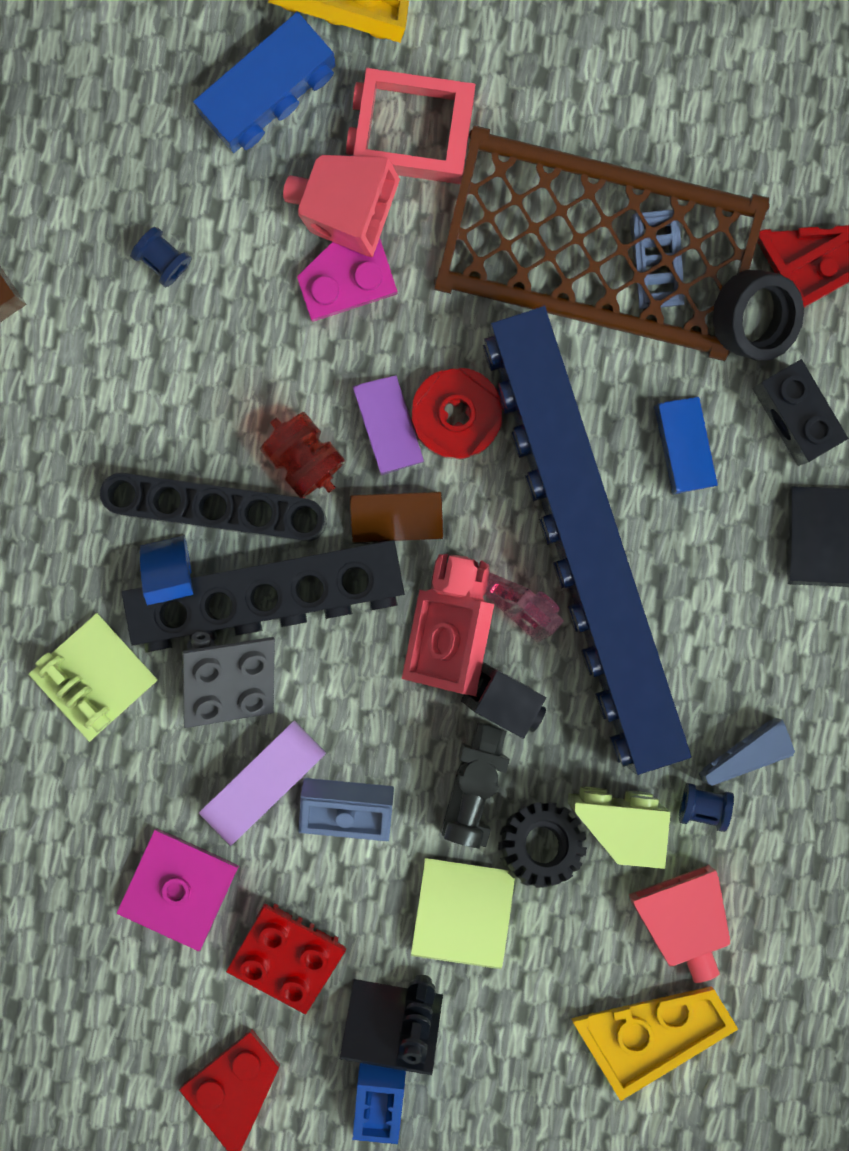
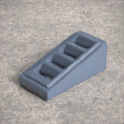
M672 209L643 212L642 214L649 226L657 227L670 219L674 211ZM637 213L633 214L630 219L632 241L641 237L645 229ZM673 221L664 226L667 227V234L656 235L661 246H669V253L667 255H673L681 250L679 221ZM645 238L632 246L634 266L639 272H645L646 267H653L662 259L661 254L645 256V248L656 247L651 238ZM681 254L673 260L672 265L683 282ZM671 272L649 274L644 279L647 288V285L673 283V291L651 293L655 300H661L674 292L678 287L677 281ZM636 283L639 310H643L649 306L650 300L642 286ZM678 294L664 302L661 308L685 305L684 295Z
M778 718L769 720L699 772L702 782L713 786L794 756L795 750L784 721Z

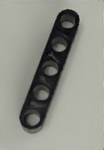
M115 473L107 477L100 489V499L104 507L110 512L126 517L297 541H313L319 538L327 525V517L324 510L315 501L306 498L128 473ZM123 483H130L135 490L134 500L126 507H119L114 500L115 489ZM168 489H175L181 498L180 506L175 512L165 514L159 507L160 495ZM213 495L222 496L226 502L225 514L217 520H209L204 514L205 501ZM257 502H267L272 509L271 520L261 527L252 525L248 517L251 506ZM302 508L314 509L318 516L317 526L308 533L298 532L293 525L294 515Z

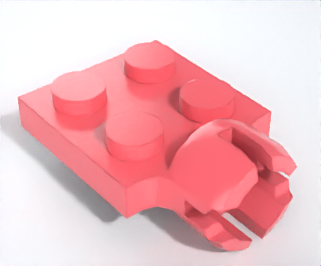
M448 554L438 555L435 560L431 589L426 591L419 590L402 679L460 694L476 696L494 604L487 603L483 598L490 572L489 564L480 561L478 565V562L474 559L459 555H450L449 558Z

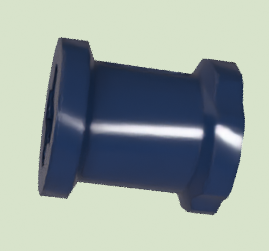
M153 227L137 242L131 251L130 257L135 261L144 262L160 277L159 283L166 288L172 285L187 269L192 257L187 252L180 253L162 237L163 231L158 227Z
M687 783L679 809V822L688 824L689 821H695L716 826L717 831H727L732 817L734 793L726 791L723 795L698 790L695 784Z

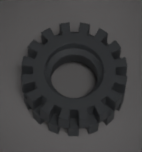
M541 802L533 803L519 809L518 812L512 814L507 819L508 823L500 831V835L503 836L502 841L498 842V850H502L504 857L500 858L503 866L507 865L510 871L508 874L513 879L519 878L521 880L520 883L526 886L533 885L535 888H544L569 880L573 877L572 873L580 869L583 864L580 862V859L586 856L587 848L582 847V841L586 840L585 831L580 833L578 825L581 822L577 817L572 818L569 815L571 811L566 807L558 808L556 807L557 803L552 802L541 804ZM536 827L547 828L557 837L558 852L554 859L548 863H540L533 860L527 852V836Z

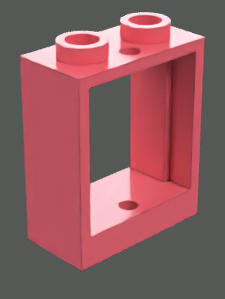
M366 68L364 83L356 82L353 110H359L360 113L358 127H349L346 154L389 158L398 176L461 185L476 84ZM377 89L455 100L446 161L368 149Z

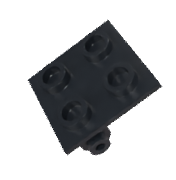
M417 975L409 983L408 988L353 979L339 1059L432 1075L443 994L435 993L436 988L432 983V979L427 975Z

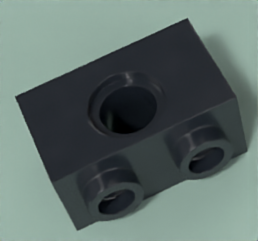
M802 359L752 388L797 466L814 460L849 439Z
M483 662L476 696L464 694L461 702L476 714L524 739L528 731L534 732L541 724L546 713V707L542 705L547 697Z

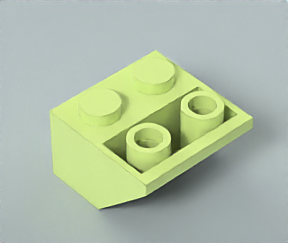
M580 787L579 794L568 793V804L617 864L665 869L670 811L659 803L658 798H653V794L626 791L625 799L612 798V794L607 793V789L596 787Z

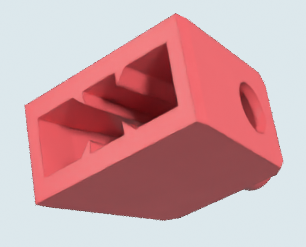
M321 155L315 160L309 179L293 175L287 178L284 184L283 198L287 203L299 205L298 216L313 234L365 256L373 257L400 178L389 158Z
M707 865L629 894L633 906L669 966L686 962L694 983L709 981L720 974L712 952L730 945V936L719 877L713 867Z

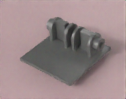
M196 632L191 636V639L187 642V650L182 651L184 728L274 713V637L216 646L215 642L210 639V635L206 632Z

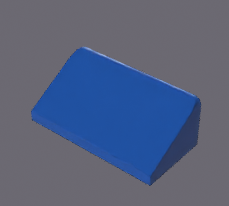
M700 398L674 400L655 405L654 409L672 495L718 486Z

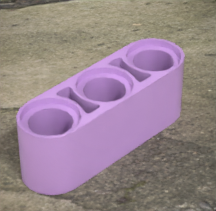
M294 720L214 797L199 814L231 846L294 786L326 752Z

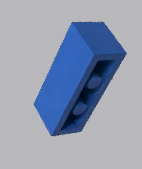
M297 11L199 95L193 103L199 115L233 154L241 147L244 150H248L261 140L265 134L263 128L274 118L277 117L279 121L287 118L298 107L299 101L297 99L309 88L317 91L332 78L334 74L332 69L336 66L334 53Z

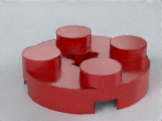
M469 368L442 370L429 376L418 388L413 399L412 423L418 439L429 451L443 458L464 460L480 454L495 440L502 423V406L497 389L481 373ZM460 402L467 405L465 415L469 418L468 422L465 424L457 422L454 426L450 425L447 422L449 414L444 410L449 403L455 407Z

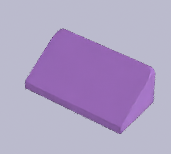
M397 376L352 386L381 476L424 462Z

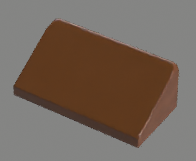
M442 492L350 496L353 543L443 539Z

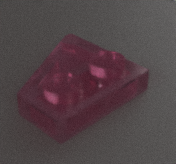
M489 572L485 596L537 643L551 636L564 622L556 614L560 610L559 606L545 593L538 591L535 595L530 589Z

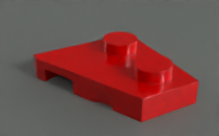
M849 225L835 226L832 229L804 227L793 231L772 232L771 229L760 231L757 240L760 249L774 273L781 274L794 282L801 292L804 308L849 284Z
M251 1029L181 1085L179 1091L227 1151H241L279 1070L280 1063L253 1029Z

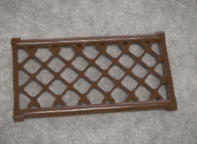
M473 126V129L469 132V151L441 268H439L438 276L434 279V290L448 294L455 290L532 310L545 306L549 314L707 352L708 358L725 362L730 351L723 347L715 335L708 334V327L705 323V317L714 310V305L704 311L698 310L689 295V288L702 279L711 277L720 291L723 286L717 278V272L734 260L740 261L737 274L750 270L762 222L770 207L769 197L752 193L749 198L490 134L491 129ZM478 151L491 153L495 172L479 183H472L471 180ZM499 156L508 157L509 160L502 162ZM516 160L536 164V171L540 177L539 184L523 194L515 193L506 178V171L515 164ZM543 166L552 168L554 171L547 173L544 171ZM561 171L581 175V183L584 187V194L568 205H561L550 187L551 181ZM500 177L511 192L512 199L503 207L491 212L487 210L478 195V189L493 178ZM588 177L599 181L596 184H592L588 181ZM606 182L625 186V193L629 200L627 207L612 216H606L595 199L596 192ZM545 188L556 204V211L549 217L536 223L529 217L522 201L537 189ZM633 188L642 190V194L636 195L633 192ZM650 193L670 197V205L674 211L670 219L657 227L649 226L640 211V204L649 197ZM468 194H472L482 207L484 217L469 228L463 229L460 226ZM583 199H589L594 204L601 220L599 224L588 231L578 233L567 217V211ZM677 199L687 201V204L681 206L679 205ZM695 204L714 208V215L718 222L714 230L701 238L693 236L684 220L686 213L692 210ZM517 205L527 219L529 226L523 233L511 240H507L497 227L495 217L508 207ZM634 210L642 220L645 232L641 237L629 244H622L612 228V221L626 211ZM722 210L731 212L732 214L729 217H726L723 215ZM740 215L752 217L743 249L737 246L729 232L730 225ZM561 216L569 226L573 238L567 244L552 251L548 249L539 234V228L554 217ZM679 221L689 237V244L675 254L667 255L658 242L656 233L669 223ZM489 222L498 234L501 244L489 254L480 257L470 245L467 235L479 225ZM600 227H606L615 240L617 249L601 261H594L584 246V238ZM717 232H723L733 247L734 253L730 258L717 266H712L701 250V243ZM533 233L543 246L545 256L525 268L519 264L511 250V246L523 236ZM651 238L662 259L658 264L645 272H639L628 256V250L641 240ZM458 239L465 242L473 256L472 264L463 273L450 270ZM578 244L589 261V267L573 278H566L556 263V255L569 246ZM689 249H695L705 265V272L692 281L683 283L673 268L672 262L676 257ZM501 250L507 251L517 266L516 275L510 278L507 284L487 280V272L484 268L485 260ZM622 255L633 271V278L617 289H611L601 275L600 267L615 256ZM545 261L552 262L561 277V284L552 291L551 295L532 291L531 283L528 279L529 271ZM661 266H667L677 281L678 287L674 292L661 300H655L646 287L644 279L648 274ZM476 271L480 274V278L471 276L470 273ZM589 272L596 273L605 288V295L596 302L595 306L575 301V293L572 290L573 282ZM521 282L525 288L516 287L514 284ZM633 283H639L650 300L649 306L640 313L639 317L621 313L616 300L617 294ZM565 293L568 295V299L560 298L558 295ZM678 294H683L694 312L693 317L685 322L683 328L664 323V317L661 312V305ZM605 304H610L612 306V310L605 309L602 307ZM649 315H654L656 317V321L646 318ZM693 326H698L700 328V332L690 329Z

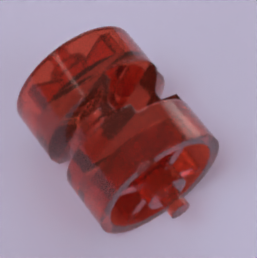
M305 411L296 415L288 422L281 423L277 417L273 419L270 424L275 430L260 447L259 450L275 469H285L287 471L284 480L299 498H305L317 488L321 489L324 487L328 493L332 492L336 488L331 482L334 478L332 475L346 463L344 457L330 441H320L321 430Z

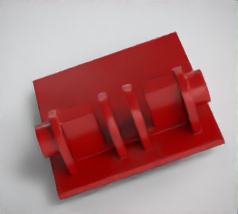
M264 903L256 916L254 925L226 972L306 1015L347 948L338 942L339 937L335 935L332 937L318 929L313 931L315 924L310 922L306 927L301 924L302 917L298 916L296 920H293V916L279 909L278 904L274 903L271 907Z

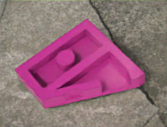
M380 238L373 257L365 256L332 242L297 276L312 322L398 294Z

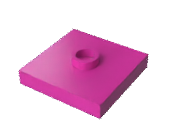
M156 828L116 914L200 952L239 865Z

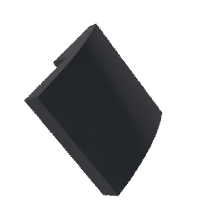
M791 486L788 493L790 536L786 543L788 584L849 587V489Z

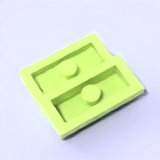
M425 858L411 956L502 969L515 878L513 879L508 874L509 870Z

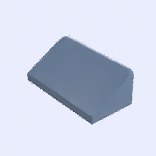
M305 778L300 800L299 833L389 842L394 787Z

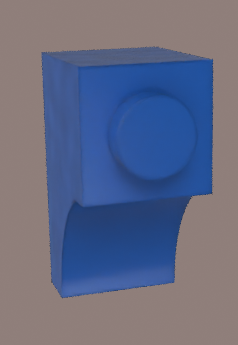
M360 1063L352 1140L398 1144L406 1071Z

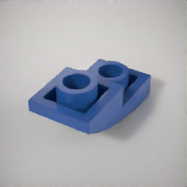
M185 535L140 545L141 582L147 606L193 595L190 576L192 570Z

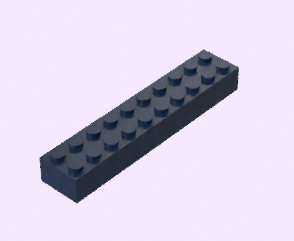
M543 306L493 322L490 325L488 337L484 338L485 345H483V351L490 371L498 369L502 382L498 383L499 388H497L502 410L505 415L513 413L516 427H513L511 432L512 441L518 457L527 456L531 471L527 472L528 475H525L526 484L532 501L541 499L546 516L539 519L540 527L546 544L555 543L560 558L559 561L553 562L554 570L561 589L569 587L574 604L567 606L568 613L575 632H584L588 648L582 649L581 652L589 675H593V677L598 676L603 690L595 693L602 717L607 719L608 722L613 721L617 735L609 737L618 763L621 762L623 767L627 766L635 774L640 775L690 759L692 756L546 307Z

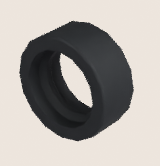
M745 270L732 276L721 288L714 304L712 322L717 339L726 350L756 361L772 360L784 354L796 341L803 326L804 305L801 292L792 280L773 272ZM766 288L771 293L774 304L773 318L768 330L759 339L751 342L744 333V310L750 298L758 290Z

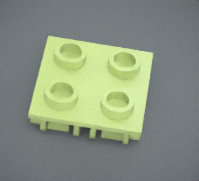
M98 613L90 618L52 653L48 652L35 663L37 667L28 674L89 742L158 681Z

